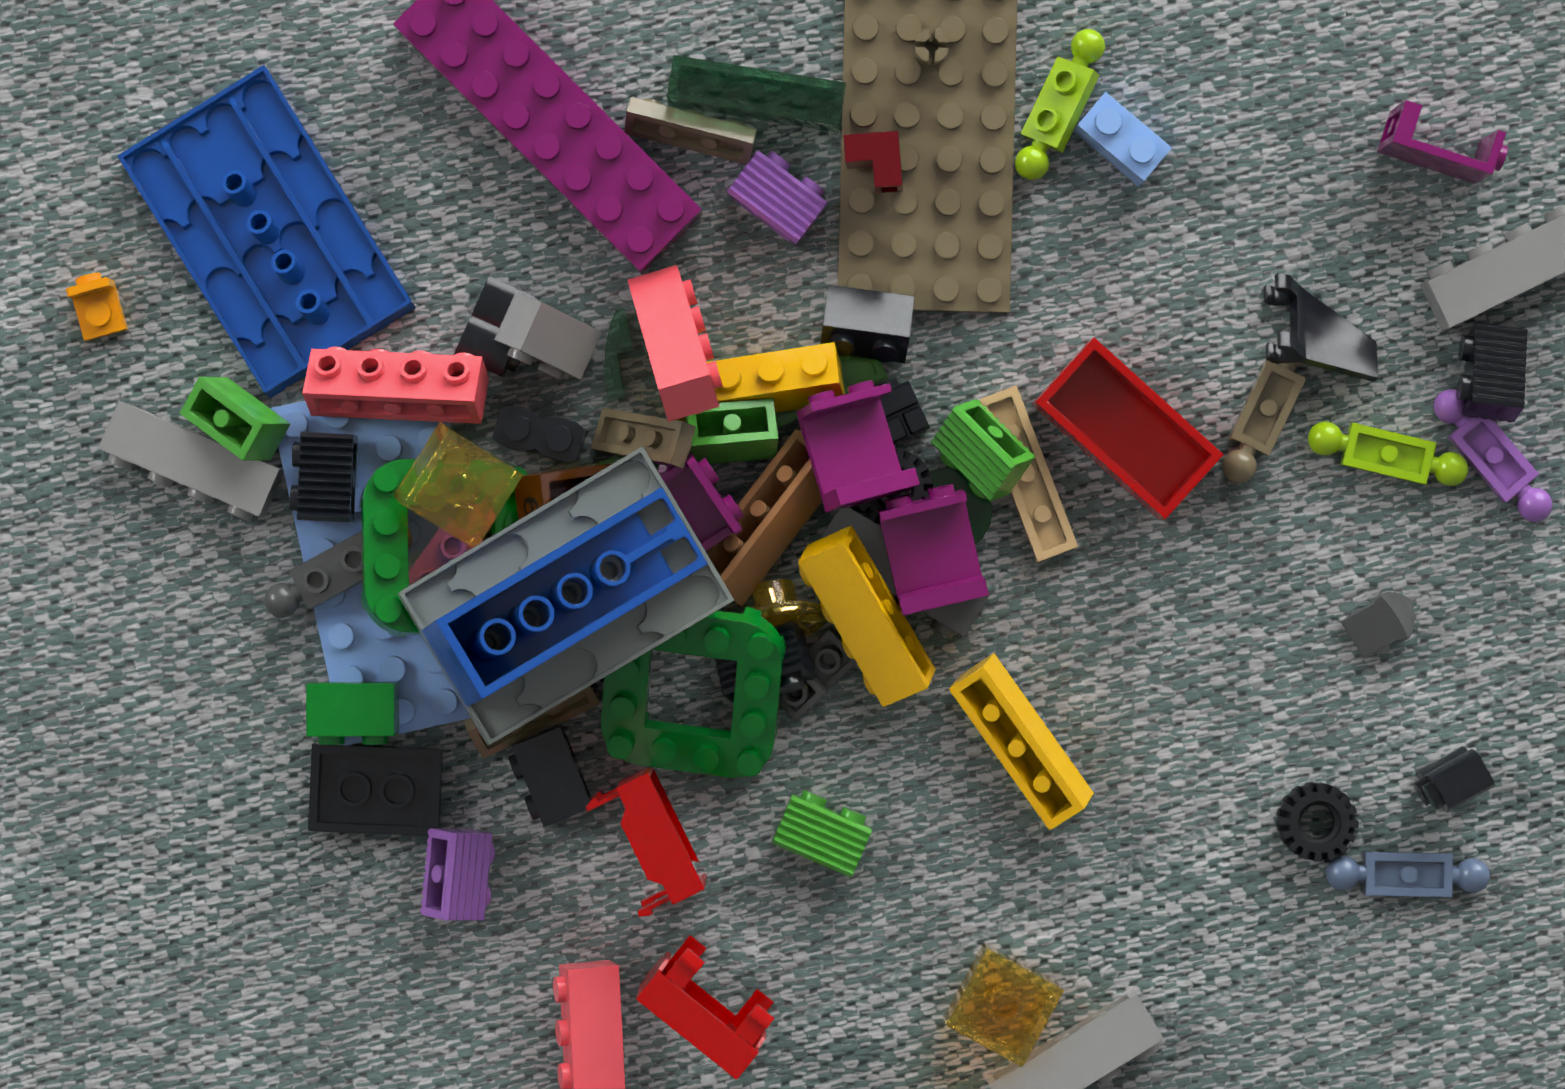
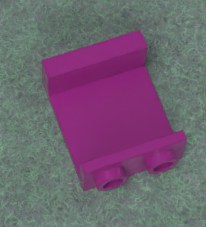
M1405 100L1389 112L1377 149L1378 153L1473 184L1491 176L1494 170L1500 171L1505 162L1508 146L1503 145L1506 135L1504 131L1497 130L1481 139L1473 159L1412 139L1423 105Z
M873 380L861 382L848 387L849 394L835 397L833 390L821 392L808 397L809 404L796 412L826 513L903 493L920 485L915 468L901 470L880 399L892 392L890 383L874 387Z
M953 484L927 490L929 497L912 501L910 494L892 497L885 500L886 507L877 509L902 615L989 596L986 580L981 573L965 503L967 501L966 493L962 489L955 491Z

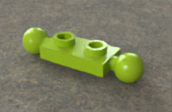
M1084 29L1074 35L1071 41L1072 61L1057 56L1020 133L1024 138L1033 141L1031 146L1021 149L1015 158V168L1024 179L1037 180L1047 173L1049 168L1047 151L1049 148L1063 153L1100 76L1094 69L1088 68V65L1098 61L1105 51V41L1102 35L1093 29Z
M1328 421L1315 424L1308 433V444L1316 454L1328 456L1337 451H1342L1340 461L1342 466L1421 485H1427L1429 473H1433L1435 478L1446 486H1456L1462 483L1468 474V464L1462 455L1456 452H1446L1439 457L1434 456L1436 442L1354 422L1349 423L1347 435L1342 434L1337 425Z

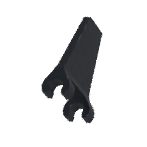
M1277 273L1275 275V287L1270 285L1264 286L1265 303L1273 306H1290L1291 332L1279 331L1277 333V344L1269 342L1266 344V360L1276 364L1304 363L1372 382L1379 378L1377 343L1375 340L1306 291L1288 274Z

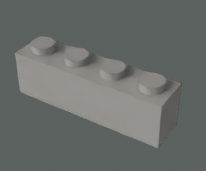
M1565 204L1544 214L1543 216L1547 223L1531 229L1527 222L1505 233L1508 241L1493 248L1490 241L1466 252L1469 261L1454 267L1451 260L1427 271L1430 279L1421 283L1420 286L1442 331L1565 272Z
M118 401L98 448L109 453L107 461L116 466L131 471L134 464L149 470L148 479L169 488L172 487L174 481L190 487L187 493L188 496L210 505L213 499L216 498L230 504L227 510L228 513L250 522L254 515L258 517L266 516L284 473L282 468L263 460L242 461L216 440L122 401Z
M1131 990L993 1074L986 1081L990 1089H1084L1097 1080L1099 1084H1104L1114 1079L1122 1072L1120 1066L1133 1058L1140 1062L1158 1051L1159 1047L1157 1044L1163 1041L1164 1038L1134 990Z

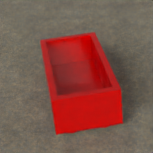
M1095 337L1083 346L1031 404L1158 520L1166 519L1224 455Z

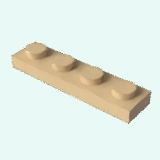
M1017 385L979 399L981 405L986 406L987 411L992 412L993 417L998 418L999 423L1005 424V428L1010 430L1011 434L1015 435L1017 440L1021 441L1023 446L1027 447L1029 452L1035 455L1034 460L1010 494L1036 562L1078 547Z

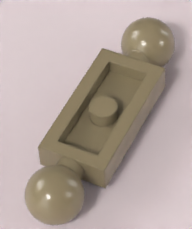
M1265 360L1228 437L1240 443L1239 448L1229 452L1222 463V471L1229 481L1237 484L1248 482L1253 478L1257 470V463L1254 458L1255 453L1258 452L1265 456H1270L1307 379L1294 372L1296 367L1302 366L1304 363L1276 364Z

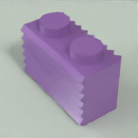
M758 150L730 186L727 196L797 247L827 207L828 202L821 198L825 191L806 176L800 182L787 171L791 165L775 152L770 150L765 156Z
M430 828L427 832L429 835L427 839L429 846L426 848L428 855L425 857L427 863L424 866L426 872L423 875L425 881L422 884L424 890L421 892L423 895L421 900L422 908L420 909L421 914L447 921H484L485 909L491 900L488 878L490 864H492L495 858V848L492 843L493 833L474 829Z

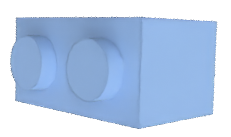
M1107 92L1100 97L1073 130L1074 133L1138 187L1172 149L1171 146Z

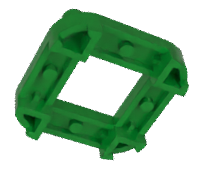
M399 459L379 467L365 485L359 501L362 519L363 592L361 593V602L364 611H367L370 618L379 627L389 632L388 634L397 637L421 635L397 595L398 592L409 586L407 505L493 504V536L518 521L513 476L526 475L528 473L523 468L501 460Z
M745 607L743 614L716 611L604 677L601 730L607 744L608 753L613 758L623 759L629 763L646 767L729 778L758 775L771 756L778 730L776 728L783 658L785 655L784 636L780 637L774 626L761 617L762 611ZM652 650L737 661L731 731L649 720V712L647 710Z

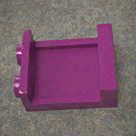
M691 453L687 456L684 469L670 467L660 474L705 551L733 533L737 535L743 531L738 520L744 517V514L730 494L724 498L721 497L713 485L720 479L706 458L698 462Z

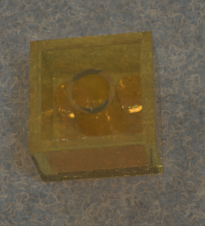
M439 422L393 496L401 505L469 546L475 547L483 540L523 474L501 458L444 423Z
M983 943L944 1014L943 1021L947 1027L1023 1067L1064 989L1056 981Z

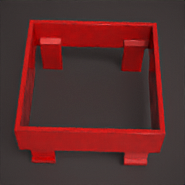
M646 767L622 779L616 788L606 793L600 790L591 798L590 802L586 805L587 811L620 797L625 807L620 824L647 879L664 886V889L641 900L642 908L637 910L639 917L652 915L654 908L668 901H671L672 905L705 889L707 876L705 873L698 876L692 864L701 865L653 767Z
M689 935L671 959V953L668 951L663 957H660L640 982L636 1000L737 1080L757 1056L759 1048L766 1040V1029L774 1020V1017L767 1011L774 1001L759 989H756L736 1015L691 980L705 963L700 956L707 948Z

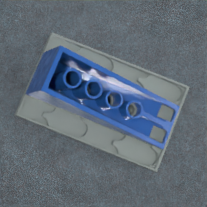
M643 446L397 593L487 746L734 601V598Z

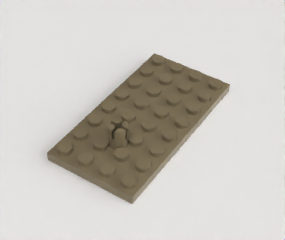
M844 0L838 286L914 296L913 311L1010 313L1017 0ZM898 131L903 192L876 194L873 167L847 169L843 135Z

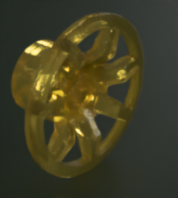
M768 580L757 585L752 593L755 609L762 611L761 617L770 622L774 627L793 620L804 630L805 637H808L821 629L827 621L822 613L821 605L809 601H798L795 585L791 580ZM803 624H805V625H811V624H813V625H812L811 627L807 628V627L804 626Z

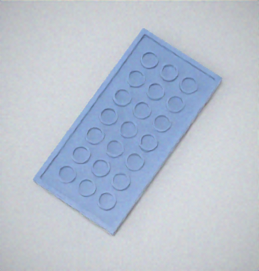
M306 401L270 408L290 423L287 432L278 446L289 499L291 486L298 485L299 468L292 467V446L294 441H300L301 432L354 434L358 436L354 522L297 520V511H292L303 563L362 531L361 508H359L360 496L365 485L379 467L399 459H459L450 422L311 416ZM407 505L408 528L412 533V544L408 549L409 570L447 516L457 523L461 521V505ZM363 582L314 608L329 682H399V734L470 718L421 635H407L406 637L388 634L389 632L379 627L370 618L366 610L364 611L361 602ZM362 736L345 737V744L343 745L361 743Z

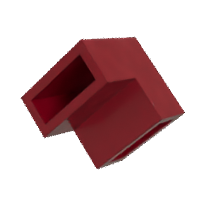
M898 131L843 135L847 169L873 167L876 194L903 192Z

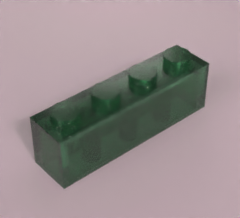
M673 55L667 102L668 106L838 133L846 82Z

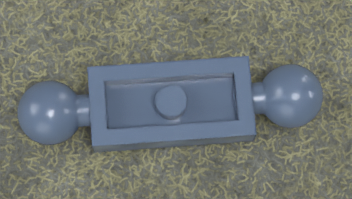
M1363 851V865H1358L1354 859L1348 856H1338L1336 859L1331 860L1326 867V878L1329 884L1338 890H1349L1356 886L1358 882H1363V895L1453 897V884H1458L1462 890L1470 893L1483 890L1489 883L1490 872L1487 865L1476 858L1465 859L1458 866H1453V854Z

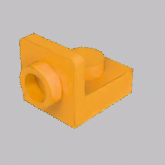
M99 272L76 278V285L65 289L67 297L73 300L84 341L87 342L128 330L113 279L108 277L102 278Z

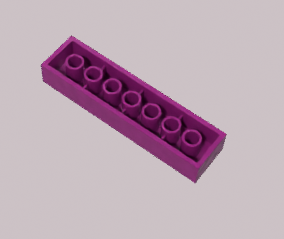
M416 0L393 23L396 30L641 275L702 215V209L493 0Z

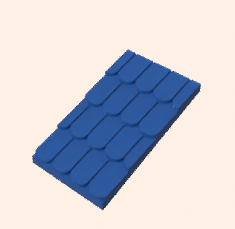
M265 65L117 155L262 390L269 398L306 377L311 348L327 349L329 347H341L349 350L359 344L360 341H364L396 321L397 318H401L416 308Z

